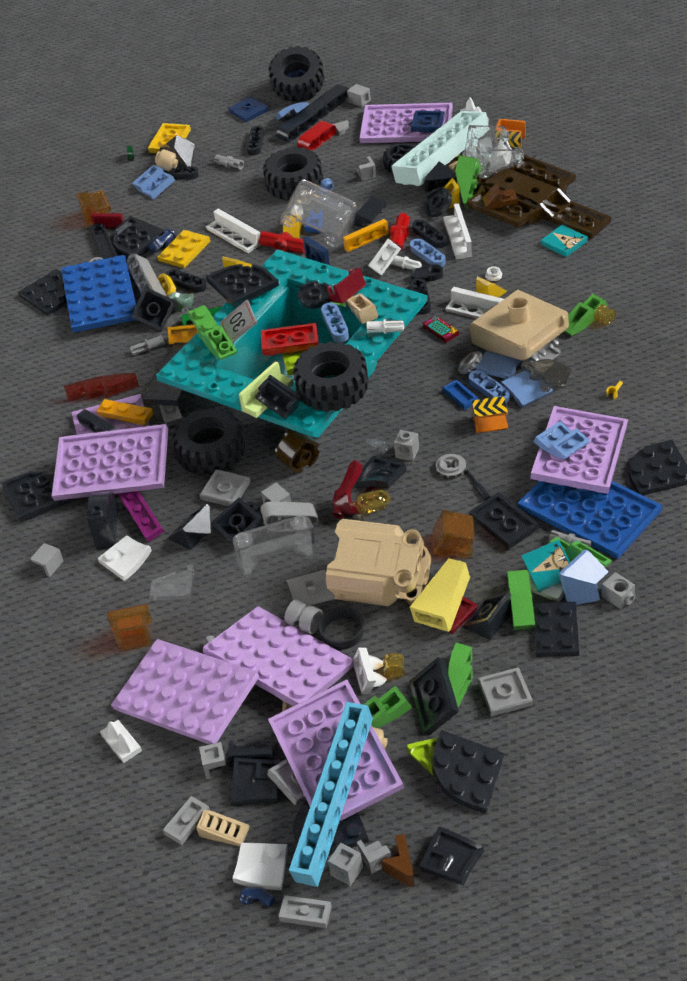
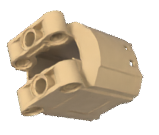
M342 519L337 523L335 533L340 539L334 561L327 565L326 572L327 589L334 593V599L390 606L397 599L402 598L409 605H412L428 583L431 556L424 546L420 533L414 529L404 533L398 525L348 519ZM411 540H418L415 544H410ZM417 592L415 597L409 598L410 593Z

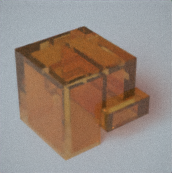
M103 190L90 194L88 191L76 194L86 226L93 225L92 213H108L111 211L110 204Z
M442 510L433 528V554L449 556L451 553L454 556L471 558L473 554L472 543L474 541L473 516Z
M148 604L107 612V618L111 630L114 631L120 652L152 646L150 628L152 616Z

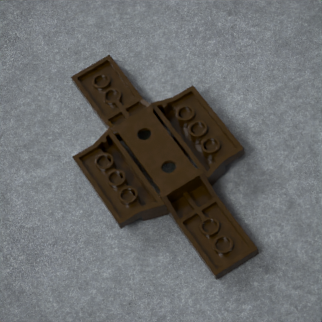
M523 155L516 162L495 170L481 165V172L477 174L476 178L477 187L474 189L477 194L467 201L468 207L518 228L524 223L530 225L545 219L560 226L565 225L587 237L594 238L611 222V216L575 203L566 196L567 187L576 180V174L527 155ZM459 156L453 158L445 166L450 169L449 165L458 161ZM495 183H498L499 189L504 191L515 189L516 196H519L517 198L518 204L490 210L485 209L483 197Z

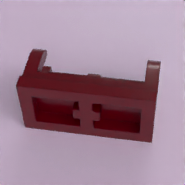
M356 267L354 271L351 268L347 277L338 284L333 285V290L331 285L327 287L330 302L343 304L366 286L360 268Z

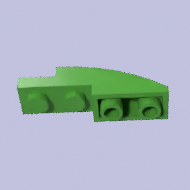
M205 305L188 311L190 319L197 328L198 335L214 356L219 360H223L238 353L221 325L218 326Z

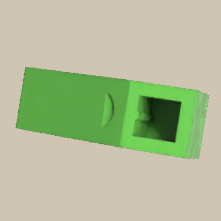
M459 156L455 172L463 203L468 209L467 201L473 197V190L477 187L476 178L477 174L481 172V165L477 158Z

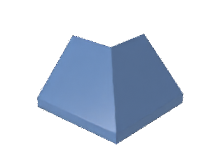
M586 549L559 573L567 602H576V605L600 600L597 582L608 573L603 565Z

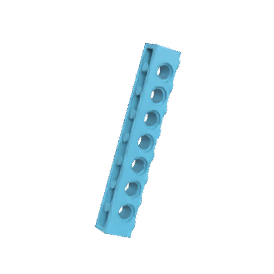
M346 702L289 868L290 874L297 883L315 887L319 885L373 720L368 705Z

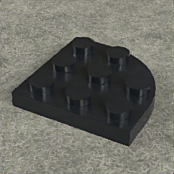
M130 216L114 230L112 235L114 248L118 253L129 257L132 253L141 256L149 249L148 245L155 238L164 234V229Z
M242 264L232 265L206 276L207 282L233 308L241 305L246 300L249 301L279 286V280L267 269L257 265H252L253 267L243 266Z
M58 269L51 271L18 292L19 297L46 316L67 304L62 272Z
M673 440L645 446L638 451L630 462L629 477L636 492L644 496L687 485V464Z
M41 471L28 472L1 483L20 522L73 501V498L54 501L52 490L55 474H42Z
M441 730L432 755L433 776L436 777L441 790L450 799L470 809L487 813L505 753Z
M307 800L298 810L293 824L296 847L310 809ZM358 812L339 821L328 856L334 853L340 843L353 848L357 846L356 842L359 840L363 844L369 842Z

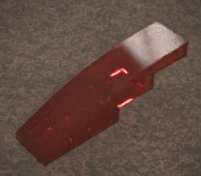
M120 373L78 381L64 386L68 401L72 402L85 396L87 400L101 395H105L107 399L137 388L139 384L136 373Z

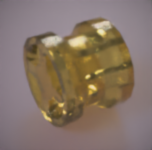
M601 304L594 314L595 320L602 321L606 326L611 324L616 317V311L608 309V306Z
M390 653L384 656V676L388 679L403 677L405 674L403 656L398 653Z

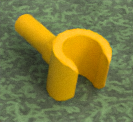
M619 381L615 387H608L606 389L607 397L613 393V399H616L618 397L617 391L623 382Z

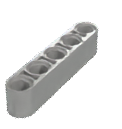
M132 253L127 259V266L141 294L146 286L166 296L149 261Z

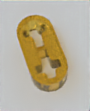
M377 490L359 495L354 505L360 513H369L386 508L391 498L386 491Z

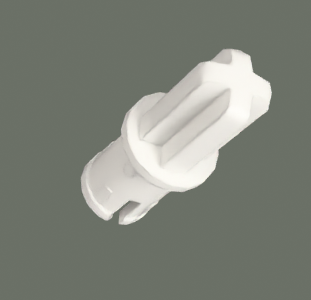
M397 255L390 264L402 267V269L407 268L411 270L422 267L419 261L411 260L407 256L400 257Z
M386 319L383 321H367V333L384 332L386 334L387 332L404 331V322L386 321Z

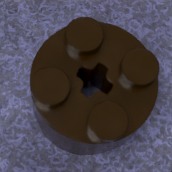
M290 429L286 431L284 438L279 446L276 447L275 454L294 473H302V468L307 465L311 467L317 461L320 453L318 450L319 444L310 436Z

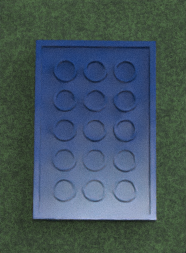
M125 255L61 268L73 333L136 320L131 317L136 303Z
M539 481L518 502L519 509L568 534H575V537L590 540L591 546L616 559H619L661 513L663 505L614 481L611 482L608 494Z

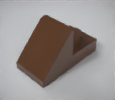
M495 183L483 197L486 210L518 204L515 189L500 191L498 183Z
M405 834L395 835L397 845H392L394 857L381 860L382 870L407 886L414 887V875Z

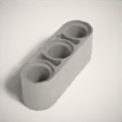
M266 502L260 508L264 524L269 528L310 529L315 527L319 521L315 508L311 503Z

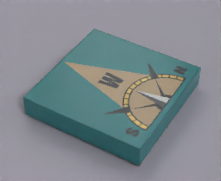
M561 225L541 240V245L567 257L588 241V237L565 225Z
M559 540L521 555L538 593L561 584L559 573L570 563Z

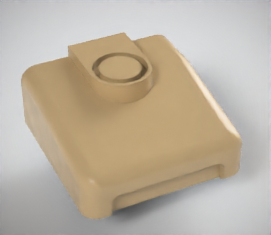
M516 290L470 324L472 343L489 352L524 361L567 330L569 326L568 312L520 290Z

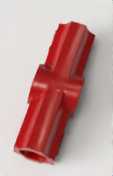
M400 213L396 216L395 223L391 225L390 240L400 247L401 250H403L405 240L407 241L406 237L409 234L410 216L406 215V213Z
M262 231L260 234V245L274 247L276 250L284 252L290 250L305 253L303 239L295 238L288 232H282L280 235Z

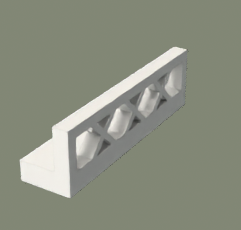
M454 204L455 215L445 216L444 223L455 258L472 257L471 239L459 204Z
M220 209L214 211L215 221L206 226L208 231L246 253H250L260 246L259 231ZM216 225L221 226V228L214 229L213 227H215ZM223 232H232V234L225 235ZM234 238H242V240L235 241ZM244 244H253L248 248L244 246Z
M453 287L451 289V301L447 305L446 311L478 319L504 299ZM454 304H457V305H461L462 307H460V308H453V305H454ZM472 308L477 309L476 312H469L468 310Z

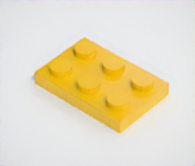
M163 123L148 147L149 153L160 152V147L176 135L186 139L191 131L190 125Z
M183 230L157 257L158 261L185 268L210 242V237Z

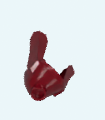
M355 459L349 464L340 487L335 490L332 498V507L334 509L332 515L337 519H343L344 516L360 515L366 504L378 493V487H369L354 503L352 502L351 489L362 473L363 467ZM373 489L370 495L362 499L359 510H357L355 507L357 501L367 490Z

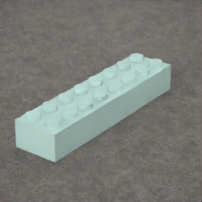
M460 111L392 165L395 182L402 183L403 185H423L425 177L439 161L444 165L450 163L453 158L457 157L489 130L486 112Z

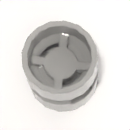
M295 599L287 607L284 620L286 624L300 628V630L312 635L318 629L323 611L311 605L307 607V603Z

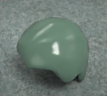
M172 292L171 296L168 295L169 298L176 301L172 310L177 313L188 311L193 304L194 294Z

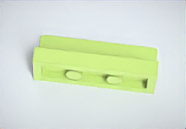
M274 362L239 393L243 412L257 418L268 408L256 400L255 396L260 391L258 387L269 375H272L289 388L293 385V379L281 374L278 362Z

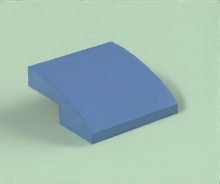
M301 102L290 105L278 112L275 118L280 120L288 113L294 116L309 104Z
M153 164L132 184L140 192L151 199H155L175 179L172 175L165 173L161 167Z
M486 351L476 370L488 375L508 379L514 376L516 367L521 364L522 360Z
M532 368L500 383L509 390L510 397L513 396L521 408L553 392L543 377Z
M561 421L534 439V443L540 448L564 460L590 442L577 428L571 431Z

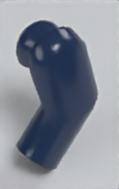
M245 887L240 891L241 895L239 896V901L244 905L250 904L252 899H257L267 907H270L276 899L261 887Z

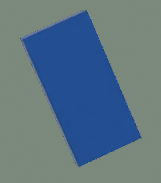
M458 380L442 387V391L463 410L472 406V400H479Z

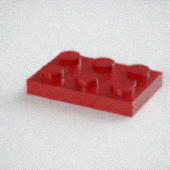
M316 323L261 330L263 356L307 351L311 346L316 347L318 344Z

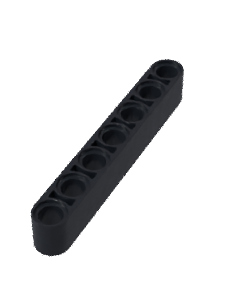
M340 84L333 86L277 129V138L291 143L301 133L311 128L310 126L315 125L320 119L328 115L329 112L336 109L338 105L344 103L348 98L347 90L350 88Z

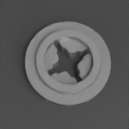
M472 352L464 357L459 364L458 371L461 374H467L476 368L483 358L481 352Z
M457 454L443 455L436 462V471L440 472L441 476L446 475L447 478L450 476L456 478L458 474L463 475V471L466 470L465 459Z

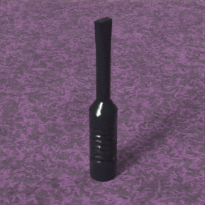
M467 469L466 473L475 484V489L486 501L491 497L481 483L476 481Z

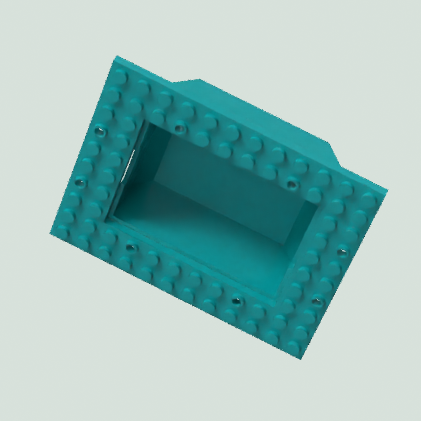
M277 249L261 267L267 269L279 280V286L249 300L257 324L232 343L238 353L219 360L207 348L198 333H196L156 375L157 381L242 411L239 393L274 362H278L281 374L293 379V385L290 389L296 392L294 375L288 376L282 354L263 356L261 330L316 323L318 344L338 343L330 335L322 317L321 308L308 309L302 307L298 303L297 292H299V288L302 285L312 281H318L319 284L327 283L331 285L333 290V285L338 284L347 277L349 271ZM363 276L366 286L353 295L361 293L376 306L378 318L372 321H383L384 319L386 321H403L404 328L428 301L425 294ZM226 302L213 316L218 326L237 307L233 308ZM347 304L346 307L337 305L349 334L348 340L343 343L344 345H352L354 349L357 348L364 355L369 378L376 369L378 359L401 332H387L386 334L384 332L367 333V323L362 324ZM334 321V322H331V323H332V324H336V323H339V321ZM330 375L323 378H333L339 375ZM300 400L299 407L286 420L269 408L258 417L305 435L319 438L340 411L330 410L329 412H324L321 409L317 411L312 406L308 407Z

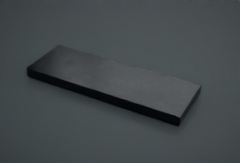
M174 343L158 373L187 343ZM155 376L143 397V403L145 405L178 406L185 391L157 381Z

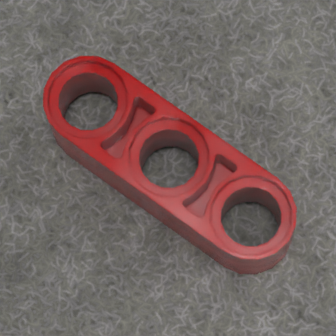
M320 121L299 137L297 145L299 148L315 150L322 143L330 139L332 135L334 136L337 128L331 123Z

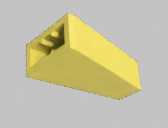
M450 558L445 562L410 606L414 622L447 632L451 630L470 579L465 562Z

